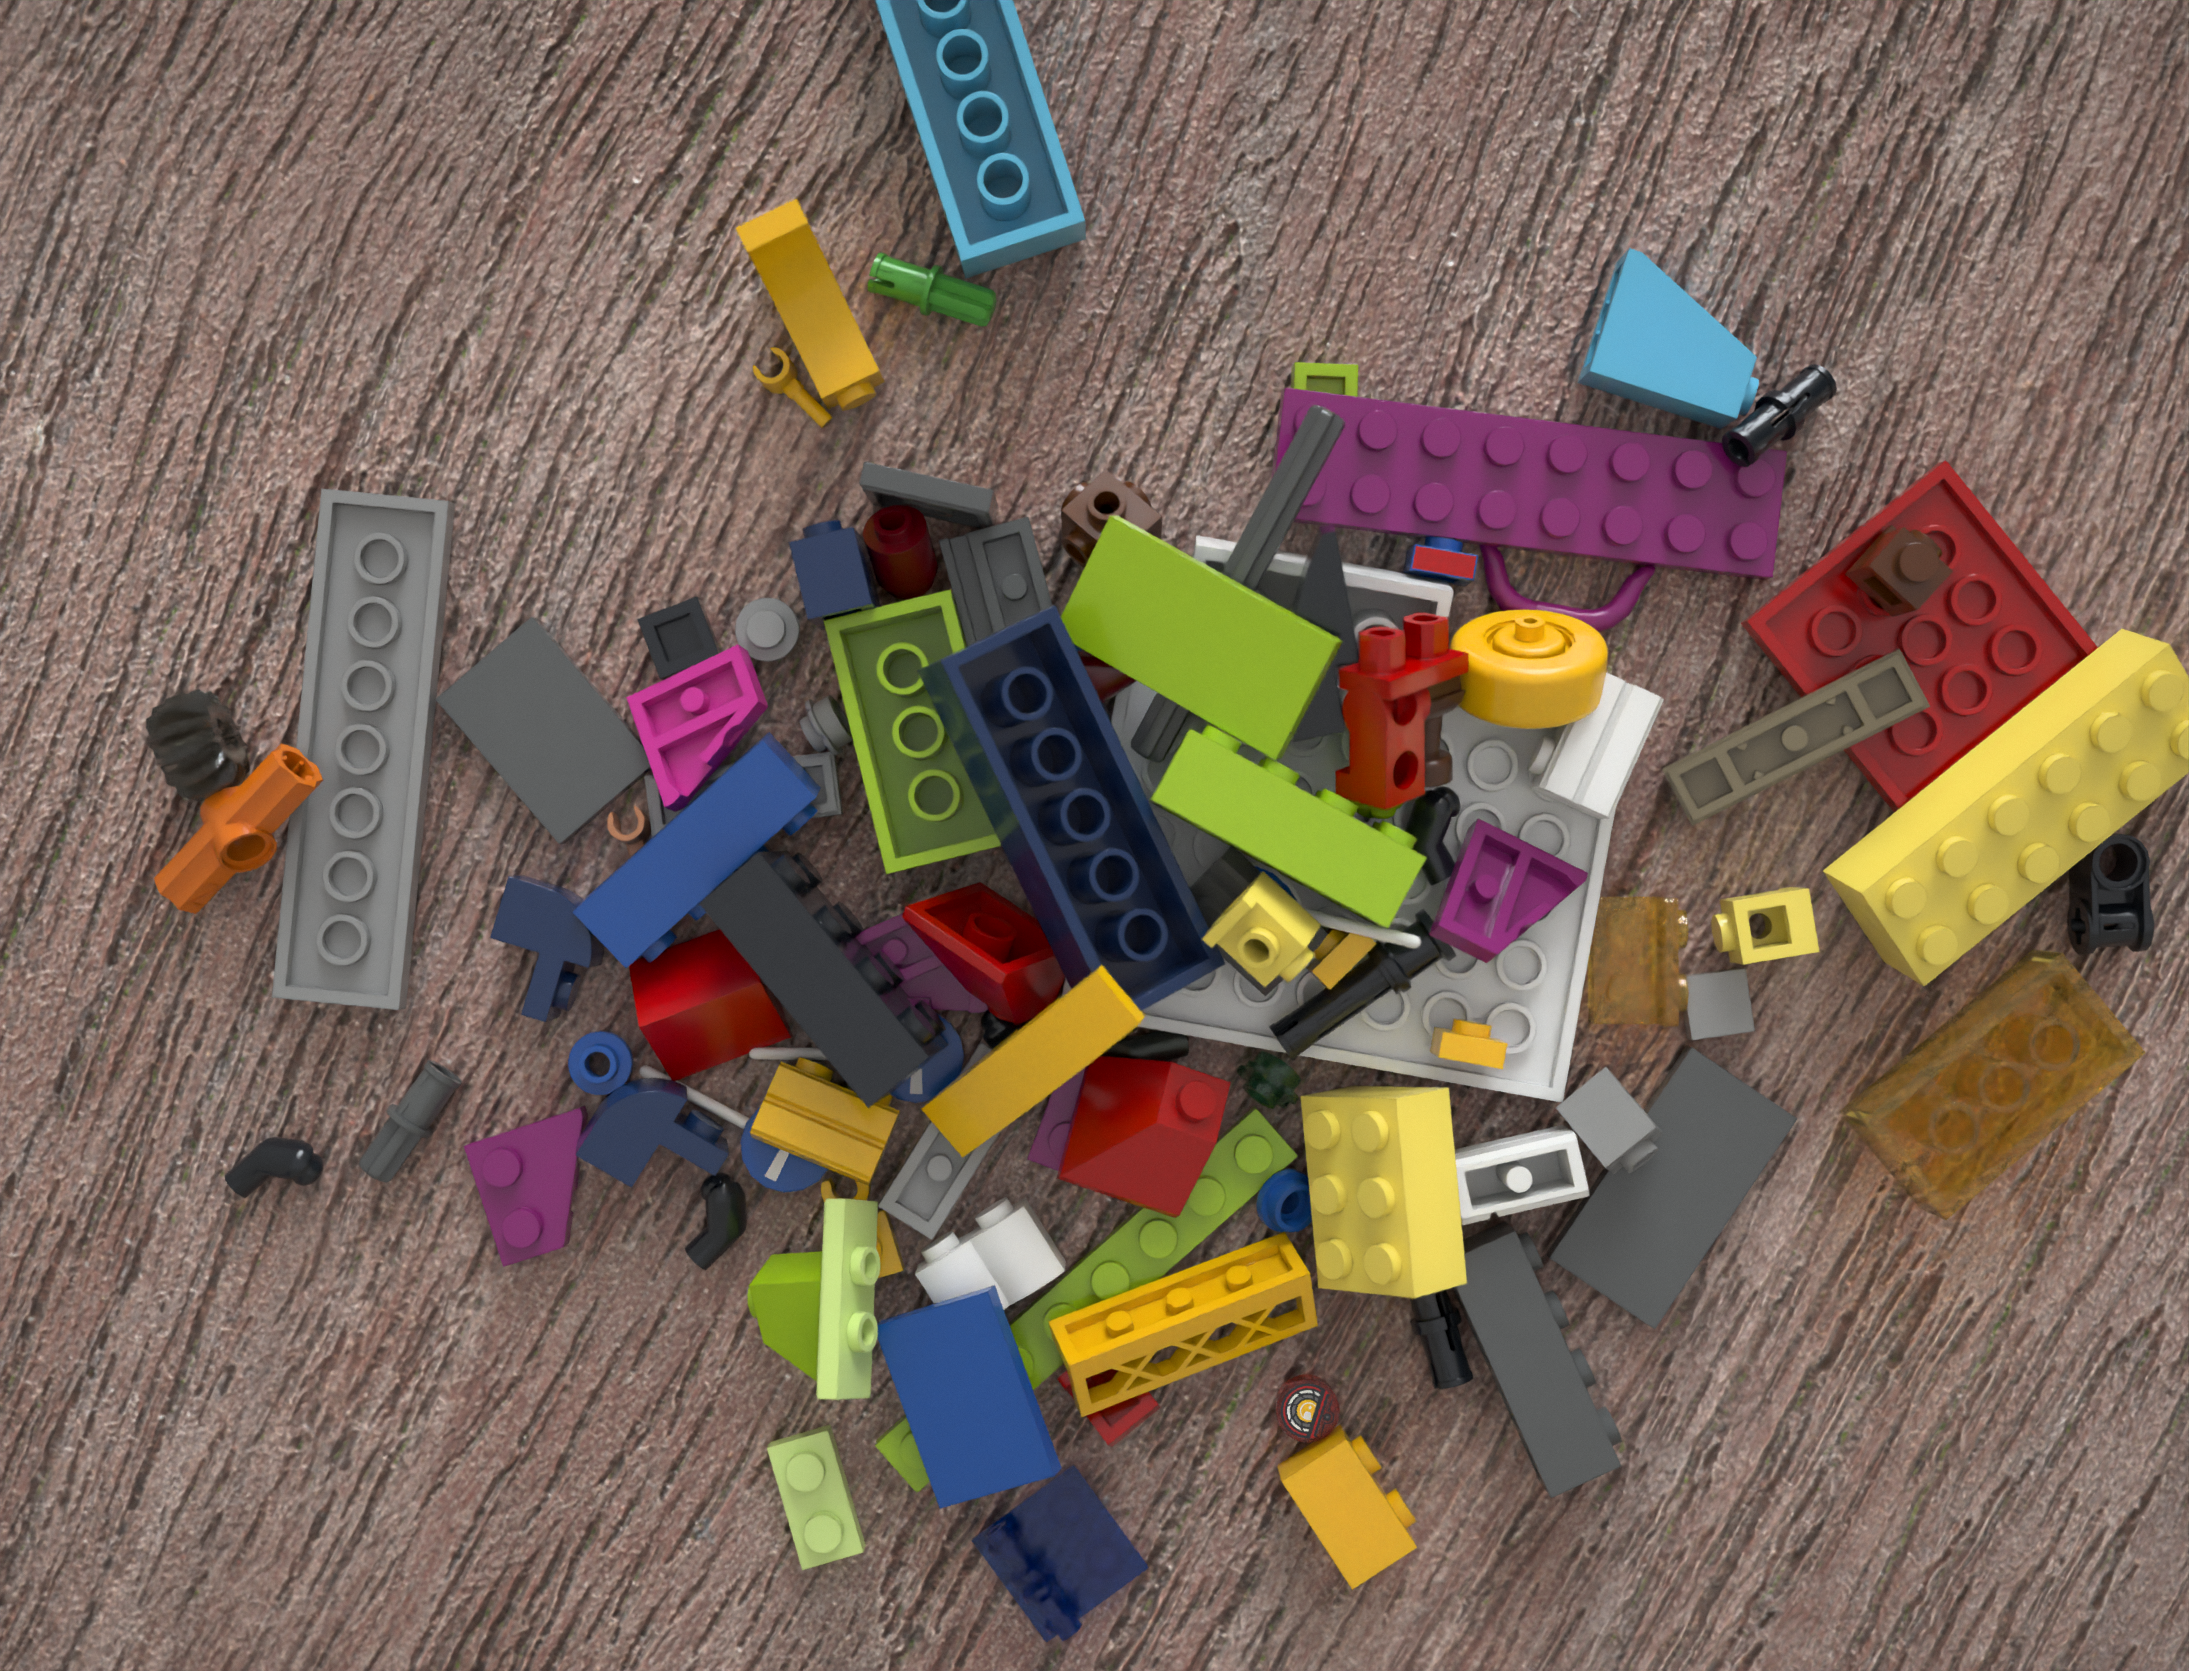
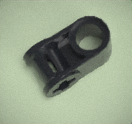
M2113 833L2068 870L2070 901L2067 915L2068 935L2074 951L2079 955L2092 954L2098 947L2127 946L2133 952L2147 951L2152 944L2154 920L2150 906V858L2148 850L2143 843L2131 835ZM2111 845L2116 853V866L2105 877L2099 865L2100 856ZM2115 923H2116V925L2104 926L2105 924H2115Z

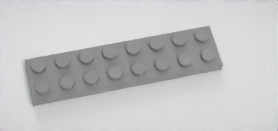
M321 488L296 748L309 761L317 765L323 781L289 816L272 998L393 1010L406 1008L435 717V699L437 696L455 504L450 501Z

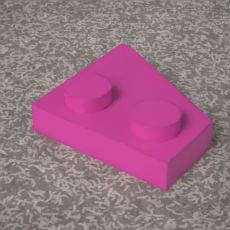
M735 645L626 697L664 807L674 812L683 809L768 708L748 650L740 645Z

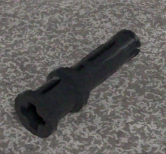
M1424 909L1415 914L1416 922L1401 931L1418 936L1421 940L1419 947L1410 948L1389 942L1382 943L1377 940L1375 942L1376 945L1367 953L1369 958L1348 972L1331 990L1328 988L1323 989L1296 1010L1269 1026L1292 1061L1310 1046L1391 990L1396 994L1400 991L1405 993L1412 988L1410 980L1442 958L1450 961L1457 956L1451 945L1429 935L1434 921Z

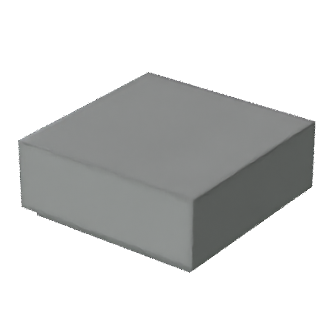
M1737 967L1678 976L1687 1039L1699 1040L1755 1031L1746 968Z

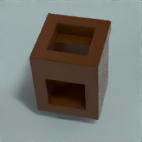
M1891 525L1883 531L1845 575L1887 613L1894 617L1918 610L1953 570L1939 559L1942 556V551L1927 535L1918 530H1911L1909 532L1905 527L1896 529Z

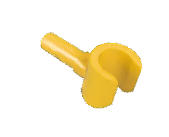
M771 347L770 350L783 363V370L776 377L769 378L765 377L753 365V373L756 378L771 393H785L821 428L825 427L833 417L797 380V368L787 354L779 348Z

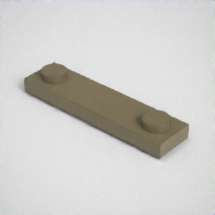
M1896 649L1662 768L1693 826L1930 707L1902 652L1900 649Z

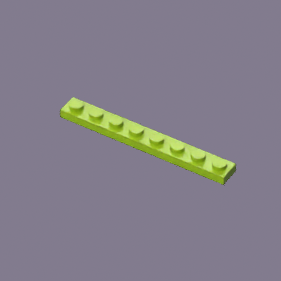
M1255 1106L1218 1137L1217 1143L1180 1216L1173 1218L1139 1207L1009 1322L1033 1390L1063 1365V1360L1052 1339L1048 1321L1160 1279L1253 1197L1273 1174L1283 1170L1298 1157L1292 1147ZM904 1415L877 1439L875 1446L914 1491L918 1493L930 1480L906 1415Z

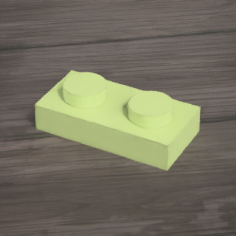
M831 1424L770 1442L767 1450L802 1570L863 1553L866 1545Z

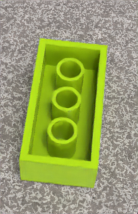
M951 590L825 620L824 625L886 874L1002 846L917 671L967 647L955 598Z
M1206 725L1201 734L1192 729L1187 731L1148 802L1229 846L1232 845L1236 850L1277 870L1280 874L1377 926L1389 928L1426 860L1425 856L1412 850L1417 841L1414 836L1383 820L1381 823L1374 821L1371 827L1353 818L1359 807L1327 789L1317 790L1315 796L1295 786L1300 777L1298 773L1268 757H1265L1264 760L1260 759L1258 765L1237 754L1242 744L1241 742L1210 725Z

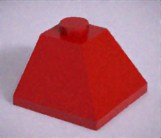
M978 882L905 907L902 918L966 991L984 1002L988 1010L997 1018L1013 1022L1017 1025L1034 1018L1056 1000L1065 975L1038 920L983 883Z
M1105 1056L1097 1057L1085 1067L1056 1179L1173 1218L1180 1216L1217 1143L1231 1082L1174 1062Z

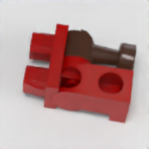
M1417 612L1403 617V630L1390 627H1373L1358 632L1359 663L1339 669V689L1348 691L1343 700L1342 712L1350 735L1349 766L1336 770L1337 795L1348 800L1387 810L1424 795L1425 787L1441 786L1453 780V758L1448 751L1440 749L1443 715L1453 711L1463 700L1465 690L1461 689L1460 675L1469 672V653L1449 649L1447 617Z

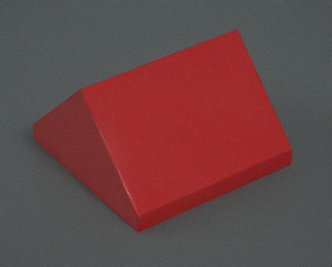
M720 929L665 949L650 963L645 958L634 961L629 966L639 1028L672 1081L680 1080L749 1054L750 1050L754 1048L767 1047L793 1037L780 1001Z

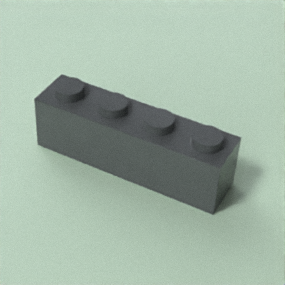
M1503 1221L1463 1239L1467 1283L1452 1288L1536 1475L1548 1495L1553 1498L1621 1467L1613 1448L1614 1445L1622 1442L1621 1435L1606 1406L1596 1410L1587 1388L1596 1384L1594 1375L1580 1348L1570 1352L1560 1330L1570 1326L1569 1320L1554 1290L1545 1294L1542 1291L1534 1271L1543 1268V1263L1529 1234L1525 1232L1517 1235L1516 1231L1506 1221Z

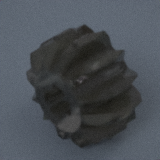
M197 689L187 694L181 692L164 699L165 703L152 708L151 716L146 718V730L150 735L147 745L154 752L156 757L155 765L160 767L165 774L166 784L176 787L178 794L186 801L195 799L198 802L224 788L238 786L245 781L246 774L250 772V761L245 754L248 752V745L243 741L240 734L241 726L236 725L232 719L230 708L225 705L222 706L218 696L211 691L203 692Z

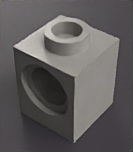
M1606 1067L1556 1107L1602 1165L1613 1174L1622 1167L1628 1173L1637 1170L1659 1150L1653 1142L1664 1133Z

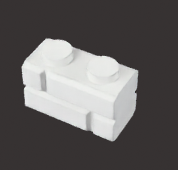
M1606 672L1603 692L1597 709L1579 721L1558 726L1552 738L1543 735L1538 741L1527 767L1528 771L1536 774L1530 788L1595 818L1611 819L1664 699Z
M1563 1125L1455 1149L1462 1225L1488 1220L1493 1212L1501 1217L1589 1196V1188L1575 1132Z

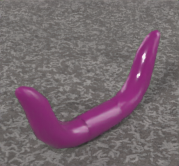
M1479 545L1488 592L1502 611L1542 610L1560 613L1579 619L1592 626L1598 632L1612 629L1630 615L1644 587L1655 573L1654 566L1641 567L1626 577L1618 592L1609 603L1592 610L1534 601L1523 597L1510 584L1504 558L1497 547Z

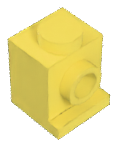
M1263 871L1223 910L1202 940L1211 948L1217 943L1261 985L1266 987L1277 975H1280L1289 983L1305 968L1315 955L1307 946L1321 927V924Z
M1787 887L1769 892L1721 899L1722 914L1713 915L1711 919L1715 946L1720 953L1728 952L1730 962L1745 965L1820 952L1809 888ZM1754 914H1759L1765 921V930L1760 936L1754 938L1751 936L1749 918Z

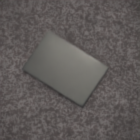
M534 617L528 619L435 699L559 844H565L651 770L640 738L539 620Z

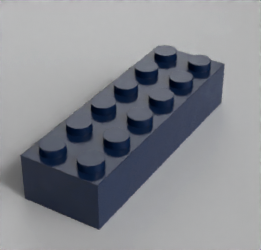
M1055 605L1028 616L917 670L1071 990L1102 965L1139 1010L1143 1011L1226 964L1217 944L1211 948L1202 940L1209 930L1207 923Z

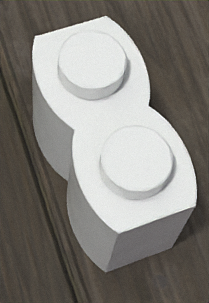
M1005 1197L993 1203L975 1217L979 1227L959 1239L953 1231H950L927 1245L921 1251L925 1260L918 1265L915 1275L934 1304L995 1285L1003 1309H1006L1011 1304L1027 1297L1065 1271L1066 1261L1027 1199L1024 1198L1011 1205L1008 1198Z

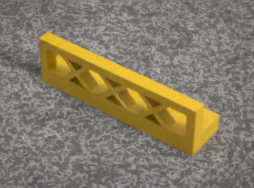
M1285 1232L1048 1321L1052 1339L1067 1369L1074 1401L1081 1417L1318 1326L1310 1272ZM1296 1298V1310L1275 1318L1267 1317L1276 1305ZM1231 1322L1237 1324L1230 1335L1215 1341L1209 1339L1216 1328ZM1171 1345L1178 1347L1169 1359L1156 1364L1149 1362L1156 1351ZM1109 1369L1118 1370L1111 1381L1088 1390L1086 1378Z

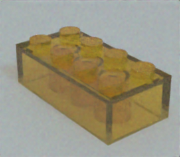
M2033 949L1840 1110L1839 1113L1921 1210L1947 1220L2146 1054V1052L2063 953Z

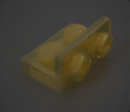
M1600 896L1588 960L1589 1023L1658 1024L1664 1027H1678L1679 1012L1686 1011L1689 997L1687 977L1685 974H1679V948H1685L1687 945L1688 918L1685 910H1679L1678 898L1667 896Z

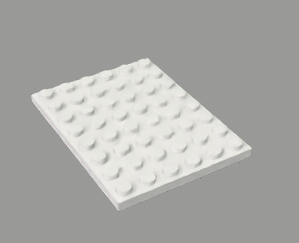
M1136 681L1116 695L1111 724L1148 801L1189 729L1201 734L1203 728L1206 725H1210L1242 743L1237 754L1258 765L1260 759L1270 758L1190 712L1165 760L1160 763L1147 760L1131 748V740L1157 692ZM1459 706L1443 715L1440 749L1448 751L1453 758V780L1441 786L1452 789L1458 795L1461 806L1459 814L1451 818L1443 842L1456 863L1468 828L1479 818L1587 872L1586 881L1488 963L1451 946L1457 955L1450 961L1442 958L1410 980L1412 988L1405 993L1400 991L1396 994L1391 990L1299 1054L1300 1056L1563 1102L1615 811L1611 819L1595 818L1530 788L1536 775L1527 770L1531 755L1543 735L1552 738L1557 727L1523 729L1500 726L1480 720L1468 714ZM1345 724L1346 732L1296 742L1292 738L1283 757L1275 761L1298 773L1300 777L1295 786L1315 796L1317 790L1327 789L1336 794V770L1349 766L1350 731ZM1425 787V790H1434L1436 787ZM1417 798L1404 802L1400 809H1396L1395 815L1388 819L1367 818L1357 812L1353 818L1370 827L1374 821L1381 823L1383 820L1405 831L1412 807ZM1149 802L1190 888L1230 846ZM1240 852L1248 861L1258 862L1255 859ZM1420 869L1388 929L1399 932L1403 931L1416 922L1415 914L1422 909L1434 921L1450 877L1431 886L1422 869ZM1284 876L1291 882L1299 895L1303 908L1374 925ZM1321 926L1325 931L1329 929V927ZM1366 954L1351 970H1353L1359 964L1368 959V954ZM1314 956L1289 983L1285 980L1281 981L1266 996L1224 959L1225 965L1141 1011L1145 1017L1138 1027L1286 1053L1269 1026L1296 1010L1326 987L1306 969L1315 959ZM1066 978L1062 997L1071 990ZM1454 1018L1491 1025L1490 1037L1498 1038L1508 1043L1503 1069L1435 1056L1430 1052L1434 1027L1452 1030Z

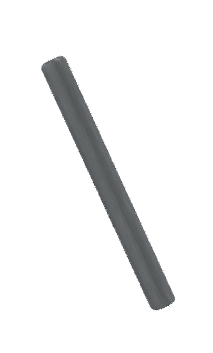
M1313 405L1309 408L1224 566L1222 574L1256 592L1345 427V421L1339 415L1319 405ZM1156 693L1131 740V748L1147 760L1157 763L1165 760L1190 711L1163 695Z

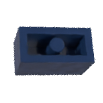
M840 520L822 522L802 529L804 539L789 542L807 619L818 628L826 630L825 620L881 607L865 542L854 527L842 528Z

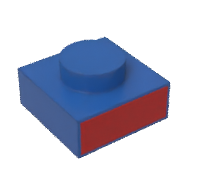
M1425 537L1424 545L1414 544L1407 551L1403 573L1446 580L1450 585L1465 587L1474 581L1478 555L1463 553V543L1460 541L1442 537Z

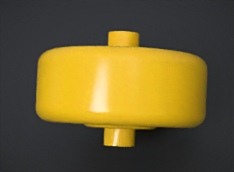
M1506 610L1477 617L1461 626L1452 637L1450 649L1469 653V672L1460 675L1461 689L1465 690L1462 702L1458 706L1480 720L1512 728H1552L1567 725L1587 717L1597 709L1600 703L1607 672L1608 647L1604 638L1596 629L1579 619L1542 610Z

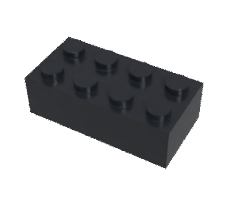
M787 850L758 852L699 904L869 1108L895 1091L948 1046V1043L940 1035L946 1030L945 1025L934 1010L923 1000H920L914 1006L907 999L909 998L908 995L899 986L905 980L903 974L884 952L879 951L873 955L865 944L861 945L856 939L864 931L861 923L840 901L834 906L817 887L823 882L821 875L806 857L799 852L792 857Z

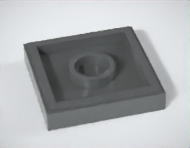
M864 462L859 485L874 506L883 508L893 505L911 506L919 510L924 517L978 529L995 526L999 507L994 490Z

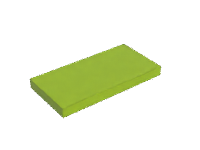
M1119 516L1109 517L1061 615V619L1074 645L1274 760L1283 757L1343 642Z

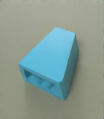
M1629 248L1616 262L1577 383L1722 429L1736 420L1739 414L1745 416L1749 412L1757 393L1759 379L1751 377L1757 356L1646 255Z

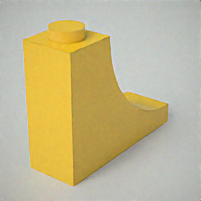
M797 198L736 227V231L768 290L828 410L837 405H840L842 411L850 410L876 396L874 387L885 381Z

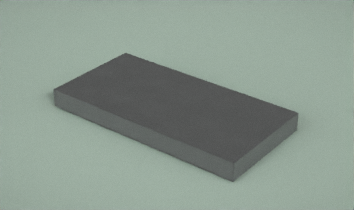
M1686 1046L1644 1108L1647 1115L1664 1133L1653 1142L1659 1149L1657 1153L1644 1165L1631 1173H1628L1622 1167L1613 1174L1604 1167L1589 1189V1196L1583 1198L1545 1254L1551 1260L1653 1329H1656L1797 1120L1796 1117L1690 1046Z

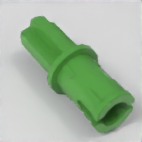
M882 252L877 254L872 264L869 276L876 277V279L868 281V291L870 293H878L920 307V313L925 316L935 311L981 327L987 326L993 317L997 302L996 293L992 289L943 274L942 266L934 265L930 270L890 257Z

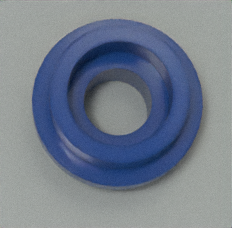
M596 1031L583 1036L574 1044L568 1058V1069L572 1080L580 1089L593 1095H606L625 1085L633 1070V1055L628 1044L620 1036L608 1031ZM594 1052L604 1053L609 1058L610 1068L607 1074L598 1075L591 1070L589 1059Z
M1294 1169L1281 1170L1273 1174L1263 1184L1257 1197L1256 1208L1260 1220L1266 1226L1277 1232H1298L1312 1222L1308 1177L1302 1172Z

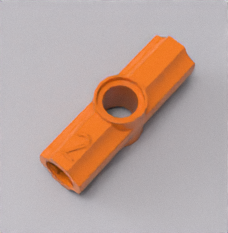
M281 743L240 786L221 789L206 798L200 807V817L204 825L154 878L159 893L174 903L178 910L197 914L236 872L252 871L270 861L277 849L273 833L323 781L317 765L309 761L299 749Z

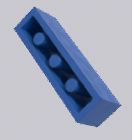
M768 732L589 894L572 913L625 968L629 967L641 955L648 963L652 962L677 938L671 928L687 913L695 921L700 919L706 912L699 903L712 893L729 875L740 869L758 852H768L769 850L764 844L779 830L783 829L791 836L817 813L818 810L811 802L816 798L821 787L775 737Z

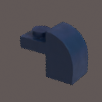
M524 875L508 876L490 938L539 953L521 1015L548 1022L559 1018L562 1010L570 1011L574 1004L581 980L579 974L573 973L575 964L588 968L602 965L604 945L572 913L583 901L580 896L561 886Z
M644 1078L619 1087L603 1100L578 1138L575 1155L632 1188L659 1144L716 1176L728 1157L729 1150L727 1139L721 1136L724 1129L716 1121L696 1110H691L688 1116L680 1112L687 1102L686 1086L664 1078Z

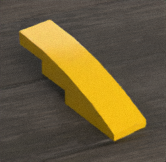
M1101 965L1062 998L1056 999L1021 1029L1015 1030L929 1100L921 1110L963 1158L1089 1065L1142 1022L1145 1015Z

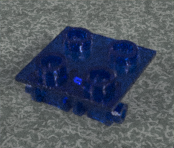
M1074 1464L971 1540L1046 1643L1057 1635L1062 1641L1073 1636L1082 1627V1623L1079 1621L1081 1617L1149 1568L1143 1557Z

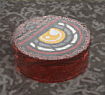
M1309 1374L1292 1377L1280 1387L1275 1398V1414L1281 1429L1296 1441L1311 1443L1322 1440L1337 1425L1340 1414L1338 1399L1332 1387L1320 1377Z

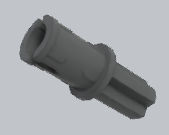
M428 1060L423 1071L398 1105L391 1104L386 1111L390 1117L360 1158L359 1166L374 1179L385 1183L393 1180L421 1138L428 1139L433 1134V1129L430 1127L455 1089L459 1088L462 1080L443 1065Z

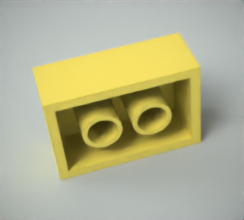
M1349 1086L1300 1096L1318 1288L1417 1298L1466 1284L1467 1276L1449 1088Z

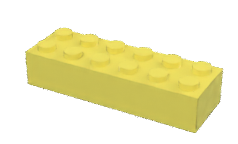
M2125 629L2119 630L1823 870L1885 963L1920 985L1926 986L2189 773V676L2172 647L2168 643Z

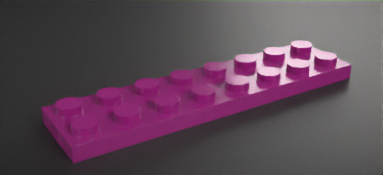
M1284 388L1281 392L1272 477L1311 406H1322L1336 413L1345 421V427L1293 522L1322 526L1333 524L1334 527L1419 538L1442 537L1468 544L1760 580L1773 578L1787 451L1768 449L1759 456V459L1754 464H1751L1749 467H1742L1729 459L1723 450L1722 443L1293 388Z

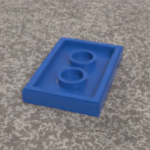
M995 1285L890 1317L877 1323L879 1344L940 1509L1054 1477L1062 1469Z

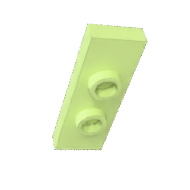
M826 1198L824 1202L817 1399L871 1398L872 1349L876 1344L878 1336V1326L874 1316L875 1282L880 1273V1257L876 1250L878 1201Z

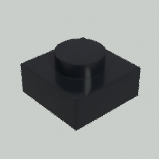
M697 596L637 619L659 678L662 680L721 653L702 600Z

